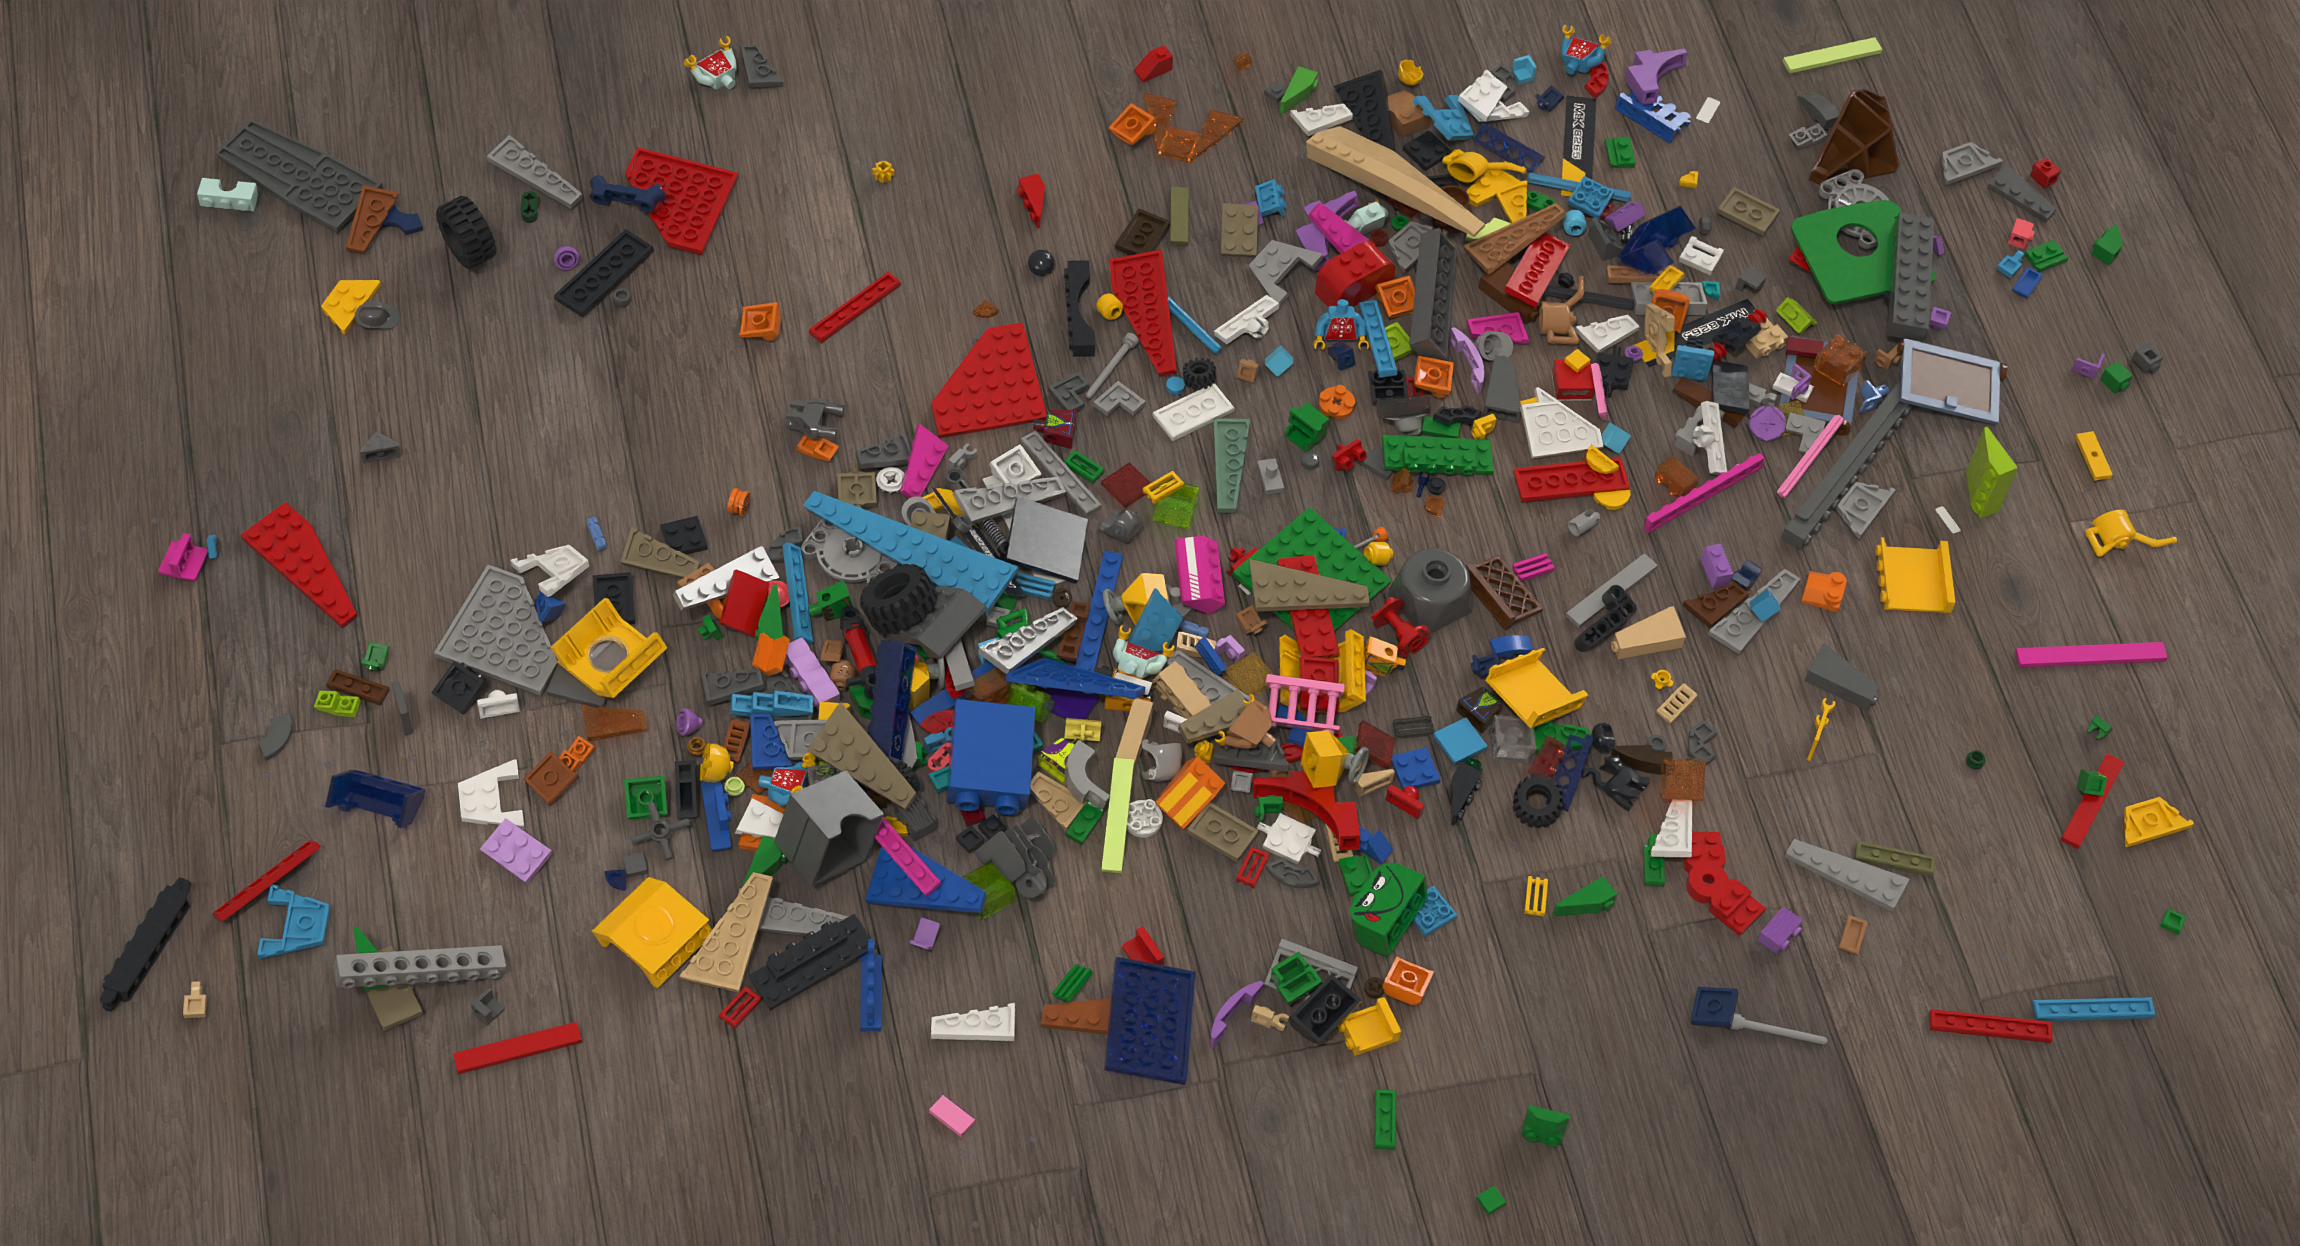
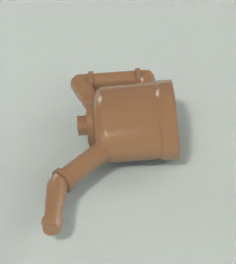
M1583 276L1578 278L1577 292L1566 303L1540 302V314L1538 316L1540 334H1547L1548 343L1570 345L1579 343V338L1572 326L1576 322V316H1573V311H1570V308L1583 299L1585 281ZM1554 334H1569L1570 337H1559L1555 336Z

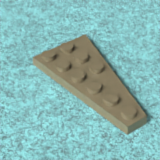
M1249 559L1255 612L1369 607L1370 601L1367 586Z
M840 701L807 751L840 772L846 770L855 781L907 811L917 796L916 791Z

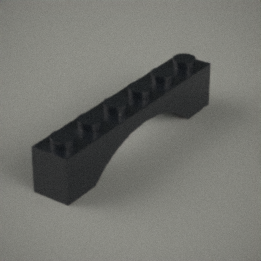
M1089 260L1068 261L1067 268H1064V279L1068 280V282H1065V293L1069 294V296H1066V307L1070 309L1067 310V321L1071 323L1068 324V335L1072 337V339H1069V350L1072 349L1073 357L1095 356L1094 330L1085 322L1078 306L1080 297L1090 284Z

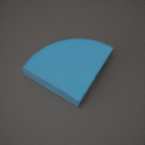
M208 535L207 537L209 558H216L217 539L215 535Z

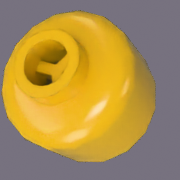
M1108 293L1098 299L1096 309L1106 320H1114L1121 315L1123 305L1116 296Z
M1370 542L1364 549V556L1375 566H1386L1393 557V550L1386 542Z

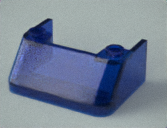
M1680 205L1640 224L1618 255V259L1622 264L1646 274L1654 275L1662 268L1674 263L1665 248L1675 246L1681 235L1695 230L1696 227Z
M348 770L332 776L325 807L339 806L338 809L342 811L360 808L392 817L395 825L403 828L412 824L424 799L426 790L371 773Z

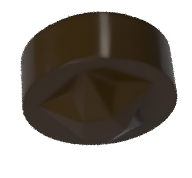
M1060 588L1054 592L1052 601L1055 606L1065 608L1071 603L1072 595L1069 590Z
M1377 977L1369 978L1365 982V994L1374 999L1381 997L1384 994V982Z

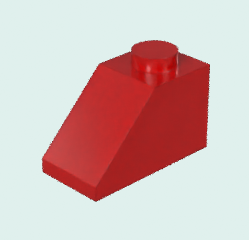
M1165 45L1155 48L1147 53L1136 66L1134 72L1144 83L1171 71L1173 55Z

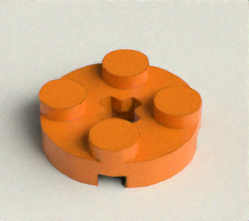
M1337 385L1336 387H1329L1320 393L1318 407L1320 412L1329 418L1331 416L1335 417V420H1342L1348 418L1353 413L1355 398L1345 386ZM1334 401L1340 402V405L1333 403Z

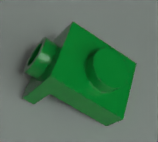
M369 642L365 659H361L360 663L366 665L365 669L377 671V668L384 670L390 647Z
M1274 795L1259 797L1258 805H1254L1255 817H1258L1259 823H1263L1264 814L1282 813L1283 797Z

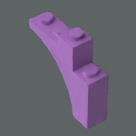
M1686 49L1654 54L1651 50L1635 52L1633 66L1627 67L1625 81L1640 104L1645 105L1657 102L1659 94L1657 81L1668 71L1685 66L1687 58Z
M1354 190L1327 202L1324 206L1342 219L1348 212L1360 206V202ZM1320 200L1304 207L1306 216L1317 204L1321 203ZM1307 216L1310 224L1297 229L1296 233L1304 249L1323 254L1324 258L1314 268L1317 271L1330 260L1328 255L1329 240Z

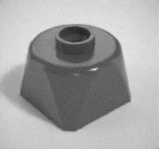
M1423 549L1411 555L1403 564L1388 591L1389 597L1400 598L1404 601L1401 612L1414 628L1426 625L1431 634L1472 613L1473 610L1472 589L1468 569L1458 556L1443 549Z

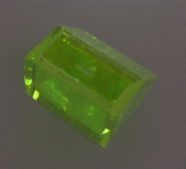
M1184 483L1183 488L1156 503L1153 520L1189 529L1197 506L1200 487Z
M1011 683L1007 704L1035 707V719L1046 723L1056 702L1051 699L1052 696L1044 691H1034L1035 687L1033 685Z
M992 862L962 877L984 890L987 895L982 913L974 912L980 920L1015 902L1014 887Z

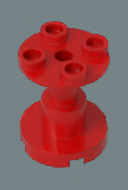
M1390 597L1380 610L1372 614L1371 618L1375 627H1382L1390 623L1396 629L1395 635L1400 640L1397 645V652L1403 658H1407L1410 652L1416 654L1429 641L1427 636L1431 635V631L1426 625L1414 628L1409 621L1404 622L1398 615L1404 606V601L1400 598Z

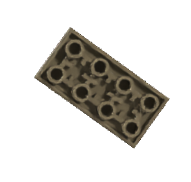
M391 945L378 952H394ZM395 984L365 991L383 1031L423 1015L410 984Z

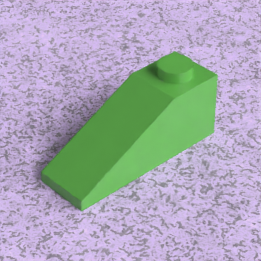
M1298 66L1281 100L1279 113L1284 114L1311 96L1313 89L1316 90L1319 84V80H1317L1318 72Z

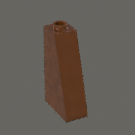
M1506 261L1491 274L1485 273L1482 275L1478 288L1508 312H1519L1522 322L1527 325L1538 318L1540 303L1538 302L1535 308L1504 291L1515 271L1509 262Z

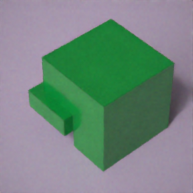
M1307 402L1299 409L1294 406L1289 413L1288 422L1291 424L1286 427L1285 437L1304 452L1310 451L1326 437L1329 418Z
M1299 951L1271 968V980L1288 1005L1311 992L1323 982L1312 965L1308 967L1307 962Z

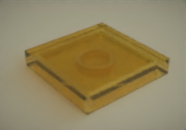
M1255 652L1227 667L1223 672L1237 689L1248 696L1250 694L1256 695L1268 688L1269 686H1265L1267 674L1274 675Z

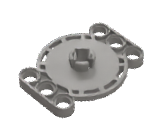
M1857 169L1822 182L1818 190L1821 197L1829 199L1827 210L1831 209V205H1833V208L1871 201H1889V199L1875 187L1862 184L1864 175ZM1851 176H1857L1859 180H1853ZM1837 182H1843L1845 186H1839ZM1823 188H1829L1831 192H1825ZM1847 226L1841 229L1849 235L1859 237L1858 244L1864 249L1877 246L1874 236L1862 227ZM1862 238H1869L1871 242H1865Z
M823 519L820 520L801 546L802 556L805 559L812 560L817 558L823 571L839 581L844 580V582L854 583L866 580L868 586V583L874 580L878 574L884 573L880 570L881 567L887 566L892 569L894 566H900L897 562L864 544L860 539L857 540L856 537H852L835 526L829 527L825 525L827 521ZM817 534H823L825 535V538L822 540H818L815 538V536ZM808 547H812L815 549V551L813 553H807L805 549Z

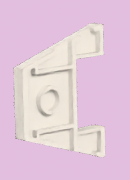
M1486 70L1481 77L1476 79L1473 85H1470L1459 95L1458 101L1461 102L1463 96L1491 80L1494 76ZM1499 101L1487 121L1528 117L1530 111L1521 102L1506 107ZM1464 106L1479 122L1484 121L1475 113H1473L1470 109Z
M570 545L546 550V554L540 556L530 554L524 560L518 561L517 558L510 560L512 567L519 573L539 566L552 578L538 584L539 590L547 597L553 595L589 567L588 560Z
M516 759L458 783L463 822L500 825L506 818L520 829H525L522 810L501 813L498 781L519 779Z

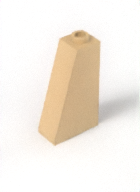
M1674 606L1615 633L1613 641H1611V649L1613 653H1616L1617 659L1683 648L1686 636Z
M1138 698L1133 700L1116 758L1134 760L1133 774L1142 751L1141 741L1146 739L1151 725L1153 702Z

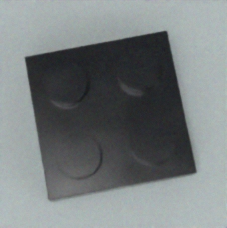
M1430 130L1403 145L1402 149L1424 171L1442 162L1444 156L1452 153Z
M697 516L660 525L665 544L670 548L680 551L685 555L708 550Z

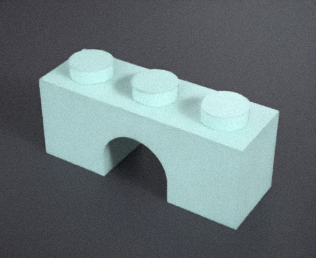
M202 178L197 196L200 206L254 211L258 191L256 183L239 181L236 188L232 191H223L219 179Z

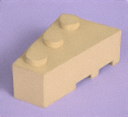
M1176 661L1161 671L1151 682V689L1156 688L1162 694L1160 698L1163 701L1168 699L1175 706L1173 710L1186 719L1211 705L1209 698L1200 692L1196 682L1187 676L1185 669L1178 665Z

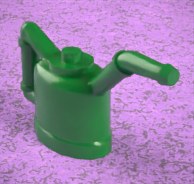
M1026 608L1017 609V611L1000 616L996 620L1000 628L995 631L996 638L1002 639L1010 632L1013 634L1019 628L1029 626L1028 610ZM1021 618L1020 622L1010 626L1006 625L1010 621ZM1043 648L1036 653L1066 663L1064 659L1057 658L1058 652Z

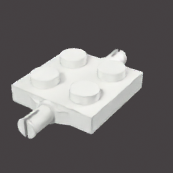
M1281 813L1271 827L1262 822L1257 827V830L1267 833L1262 849L1299 865L1302 857L1307 852L1317 857L1321 853V849L1311 845L1316 829Z

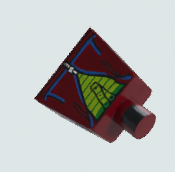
M1048 410L1045 420L1034 419L1033 430L1044 431L1043 439L1046 443L1072 449L1077 410Z

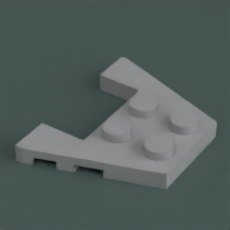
M1271 240L1249 264V268L1264 287L1269 297L1277 301L1280 307L1289 297L1286 291L1277 286L1284 276L1299 260L1314 269L1324 257L1319 252Z

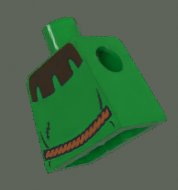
M844 580L817 592L816 596L819 602L809 605L808 608L811 617L823 613L827 622L840 619L841 610L846 606H853Z

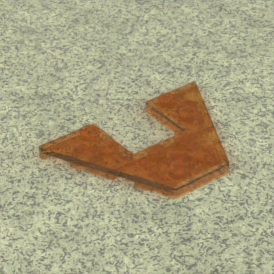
M1146 92L1143 95L1147 113L1157 120L1156 129L1153 132L1157 155L1192 163L1198 156L1203 155L1211 145H1216L1225 135H1229L1231 130L1237 125L1243 124V117L1210 109L1201 134L1169 126L1177 106V100Z

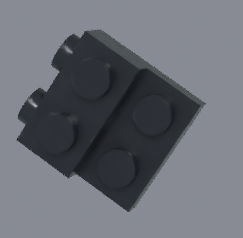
M453 661L431 693L464 715L473 701L480 699L489 684L485 682L487 678L480 673L473 674L470 672L472 668L465 663L458 664Z

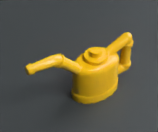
M1460 149L1452 151L1448 156H1444L1442 160L1443 164L1447 165L1449 173L1455 179L1462 182H1473L1488 170L1508 169L1521 173H1526L1527 171L1525 167L1506 161L1488 163L1482 155L1475 152H1463Z
M2115 510L2097 517L2092 522L2093 527L2085 531V536L2098 557H2102L2113 547L2117 549L2126 548L2133 539L2151 547H2161L2177 542L2176 537L2156 540L2155 538L2152 539L2137 533L2126 510ZM2098 533L2102 543L2104 544L2103 547L2100 546L2098 540L2095 537V534Z

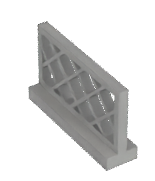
M1281 939L1271 968L1279 964L1278 961L1281 955L1289 958L1299 951L1307 962L1308 967L1312 965V967L1316 968V973L1324 971L1327 972L1328 976L1332 974L1337 979H1346L1349 981L1347 988L1351 989L1358 967ZM1270 968L1264 986L1278 991L1274 983L1270 982ZM1307 993L1306 996L1304 995L1299 999L1305 1001L1310 995Z

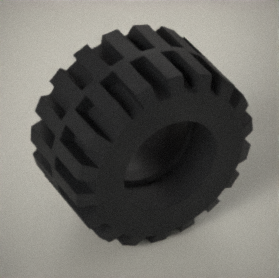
M1533 774L1530 779L1527 776L1523 782L1520 781L1514 791L1513 811H1516L1515 816L1517 819L1521 818V823L1527 822L1528 827L1531 828L1532 825H1536V828L1544 825L1545 828L1549 826V822L1553 824L1556 818L1560 816L1563 805L1561 787L1558 788L1556 781L1552 782L1551 777L1548 776L1546 779L1543 774H1540V777H1536V774ZM1541 794L1548 799L1550 804L1545 808L1537 809L1530 806L1526 799L1530 795Z

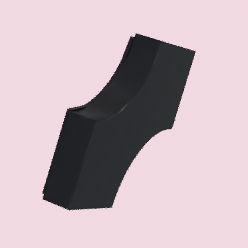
M1468 405L1459 408L1442 406L1433 415V420L1446 426L1454 423L1473 425L1475 420L1481 418L1482 411Z

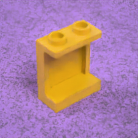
M1385 997L1377 999L1375 1006L1349 1014L1338 1026L1339 1032H1343L1345 1036L1346 1047L1352 1051L1354 1056L1397 1042L1401 1035V1029Z

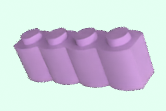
M801 637L789 643L784 665L787 664L790 667V674L799 681L801 691L803 693L806 692L808 695H813V707L819 710L820 702H840L838 689L830 680L816 656L811 652L805 640Z

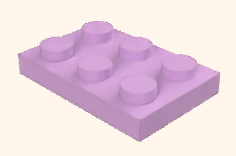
M506 818L480 848L482 853L526 884L531 881L553 854L549 848Z

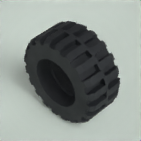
M459 196L438 207L436 210V220L439 230L448 248H450L452 254L463 267L472 269L495 256L497 248L495 239L492 236L493 234L483 214L471 199L466 196Z
M915 564L897 565L892 569L885 570L881 575L878 574L874 580L868 583V586L863 589L861 594L860 606L875 630L885 634H890V632L898 633L900 630L904 631L910 626L917 625V622L925 619L926 615L931 613L932 608L936 605L937 592L922 567Z

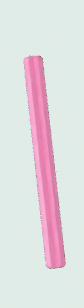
M1835 415L1778 489L1777 494L1781 498L1788 496L1841 426L1844 419L1840 415Z

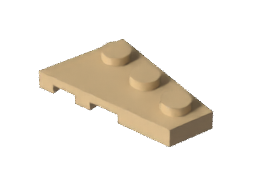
M1039 771L1031 780L1030 793L1066 832L1088 800L1085 799L1081 804L1073 797L1068 788Z

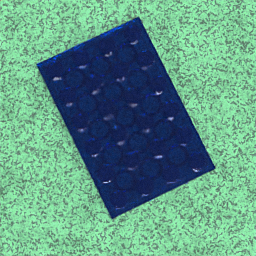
M1121 957L1115 958L1104 1070L1185 1085L1188 1071L1195 971Z

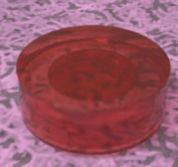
M1381 229L1374 230L1371 233L1370 241L1376 244L1377 247L1385 246L1388 242V234Z

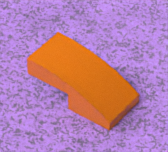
M805 435L796 447L797 451L824 461H830L839 449L838 445L825 438H822L820 441L818 439H810Z

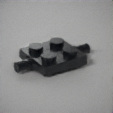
M1614 346L1613 354L1597 353L1596 363L1599 364L1603 387L1605 388L1604 395L1607 397L1608 393V398L1611 397L1612 389L1627 390L1634 358L1620 356L1621 347L1619 346L1618 350L1617 346Z

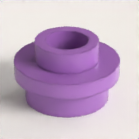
M1629 346L1625 349L1624 355L1625 357L1634 358L1633 363H1636L1642 358L1643 352L1637 346Z

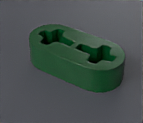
M532 191L525 192L521 197L522 220L526 223H533L538 218V196Z

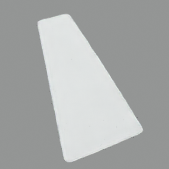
M907 715L901 722L903 763L912 768L916 762L917 755L910 716Z

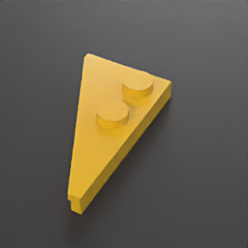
M1526 180L1495 191V196L1511 224L1526 217Z

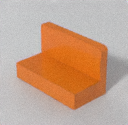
M765 633L760 634L752 665L760 669L768 677L781 672L790 639L782 636L773 640Z

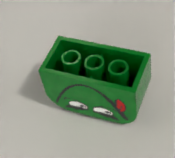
M1385 863L1377 867L1371 876L1365 879L1360 892L1354 895L1350 907L1353 935L1359 945L1388 958L1428 899L1425 875L1397 863Z

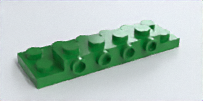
M1382 435L1381 438L1384 470L1409 471L1412 473H1457L1464 475H1492L1494 472L1491 440Z

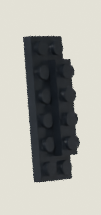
M855 914L839 923L837 921L824 923L820 931L816 933L811 931L803 937V941L788 944L784 952L771 954L764 967L748 975L770 1011L868 954V941L871 938Z

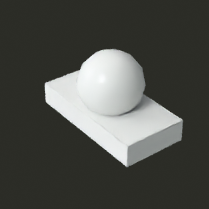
M494 690L489 694L488 698L477 700L480 719L520 712L517 693L506 695L501 690Z

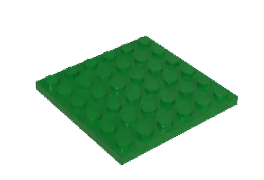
M1310 507L1249 558L1277 565V559L1314 555L1320 576L1367 586L1369 601H1372L1392 581ZM1247 559L1233 571L1232 576L1253 594L1249 559ZM1363 607L1328 608L1334 633ZM1289 610L1272 611L1293 630Z

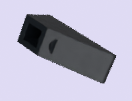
M1462 762L1452 776L1450 784L1451 825L1453 826L1457 820L1461 821L1466 811L1464 809L1465 806H1470L1474 798L1472 794L1474 791H1479L1483 782L1480 780L1481 771Z

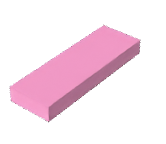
M1594 363L1591 364L1598 412L1601 420H1607L1608 414L1599 364Z

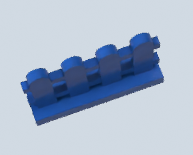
M1622 92L1618 96L1614 108L1668 143L1674 141L1676 133L1678 134L1681 131L1683 125L1688 126L1691 122L1689 120L1690 115L1687 112L1678 114L1675 112L1676 106L1674 104L1668 103L1664 105L1661 103L1662 97L1658 95L1656 103L1642 105L1633 92L1629 95ZM1656 107L1660 109L1658 112L1652 111ZM1670 116L1674 118L1671 121L1667 120V118H1669Z
M869 939L868 955L861 957L860 1032L881 1031L882 954H874V939Z

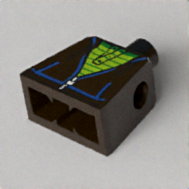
M1481 687L1460 698L1456 711L1462 717H1466L1472 726L1482 734L1499 716L1502 708V703L1500 702L1502 698L1495 690L1490 693L1485 687Z

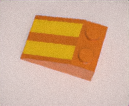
M1196 756L1186 761L1154 803L1183 830L1217 795L1225 782L1203 760Z

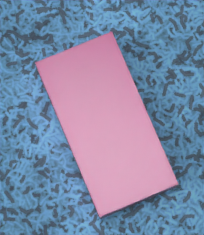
M944 1095L929 1109L931 1115L960 1137L975 1123V1119Z

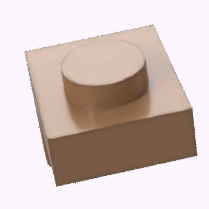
M1898 344L1888 354L1878 349L1873 362L1886 371L1894 364L1897 365L1901 361V353L1897 352Z
M1252 605L1234 615L1245 635L1250 632L1253 635L1263 630L1262 625L1267 623L1266 620L1261 621Z

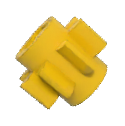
M886 161L875 163V168H872V175H875V180L881 183L891 181V176H894L892 164Z

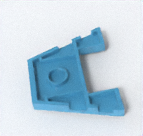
M1448 95L1444 99L1450 108L1444 110H1435L1426 96H1415L1412 100L1415 105L1419 104L1424 109L1422 113L1426 117L1430 116L1435 121L1434 126L1448 140H1470L1474 136L1463 105L1458 101V95Z
M271 885L268 904L288 906L282 939L260 938L257 953L258 959L324 945L330 905L307 896L304 898L296 895L293 891H285L279 889L276 885Z

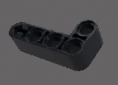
M1613 585L1602 595V601L1610 612L1575 639L1574 645L1578 651H1588L1636 613V604L1621 586ZM1589 637L1591 640L1586 642L1585 639Z

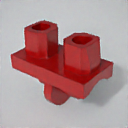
M1356 439L1347 446L1343 444L1337 445V452L1332 455L1335 462L1334 468L1337 471L1342 469L1348 471L1353 467L1354 461L1362 462L1367 458L1366 451L1362 448V443L1359 439Z
M1233 547L1230 550L1231 556L1228 560L1231 563L1233 561L1236 562L1226 573L1229 576L1232 575L1233 571L1256 553L1258 549L1254 547L1243 556V553H1245L1244 548L1238 549Z

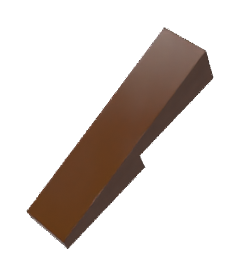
M1684 377L1680 379L1672 390L1696 408L1701 406L1702 402H1712V391ZM1724 411L1723 421L1735 429L1745 414Z

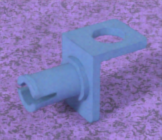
M1866 380L1859 391L1865 399L1859 412L1864 413L1876 409L1881 397L1889 394L1887 385L1883 384L1874 388Z

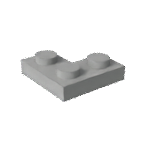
M1117 381L1094 401L1093 406L1106 416L1119 406L1134 416L1145 406L1146 401Z
M1789 413L1785 431L1802 436L1798 453L1806 454L1824 430L1826 421Z

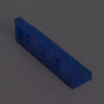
M1485 122L1482 123L1473 141L1510 162L1525 167L1530 173H1533L1539 162L1542 163L1545 158L1542 154ZM1483 131L1489 133V141L1483 142L1479 140ZM1502 140L1505 149L1497 150L1494 142ZM1516 148L1520 157L1512 159L1509 150ZM1532 157L1535 159L1530 168L1525 166L1523 158Z
M1572 734L1569 735L1553 782L1556 781L1558 783V788L1561 787L1562 810L1568 812L1593 741L1594 736L1586 734L1585 739ZM1571 742L1583 744L1581 750L1573 752L1570 747ZM1573 758L1576 763L1575 767L1567 769L1564 764L1565 760ZM1567 775L1570 780L1569 784L1561 786L1558 781L1559 777ZM1548 799L1546 800V805L1550 804Z

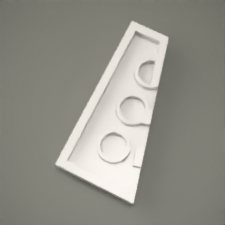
M1015 1003L1008 1004V1007L998 1008V1006L989 1007V1010L979 1012L977 1009L971 1010L969 1013L962 1015L953 1013L932 1017L931 1039L1014 1041Z

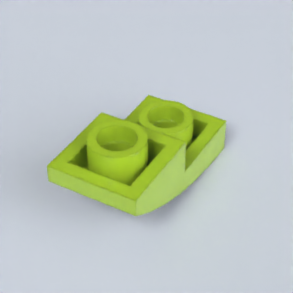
M319 691L314 708L333 715L355 718L361 700L359 697L340 696L338 691Z

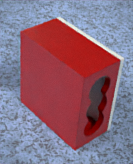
M1565 359L1554 360L1552 378L1555 399L1558 401L1592 400L1595 386L1591 360L1590 364L1578 373L1564 362Z

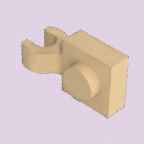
M200 981L192 982L191 995L184 996V1018L206 1017L207 997L202 995Z
M1255 1005L1251 1021L1268 1028L1273 1026L1279 1031H1284L1285 1025L1279 1021L1288 1022L1289 1016L1284 1013L1274 1015L1275 1012L1269 1008Z

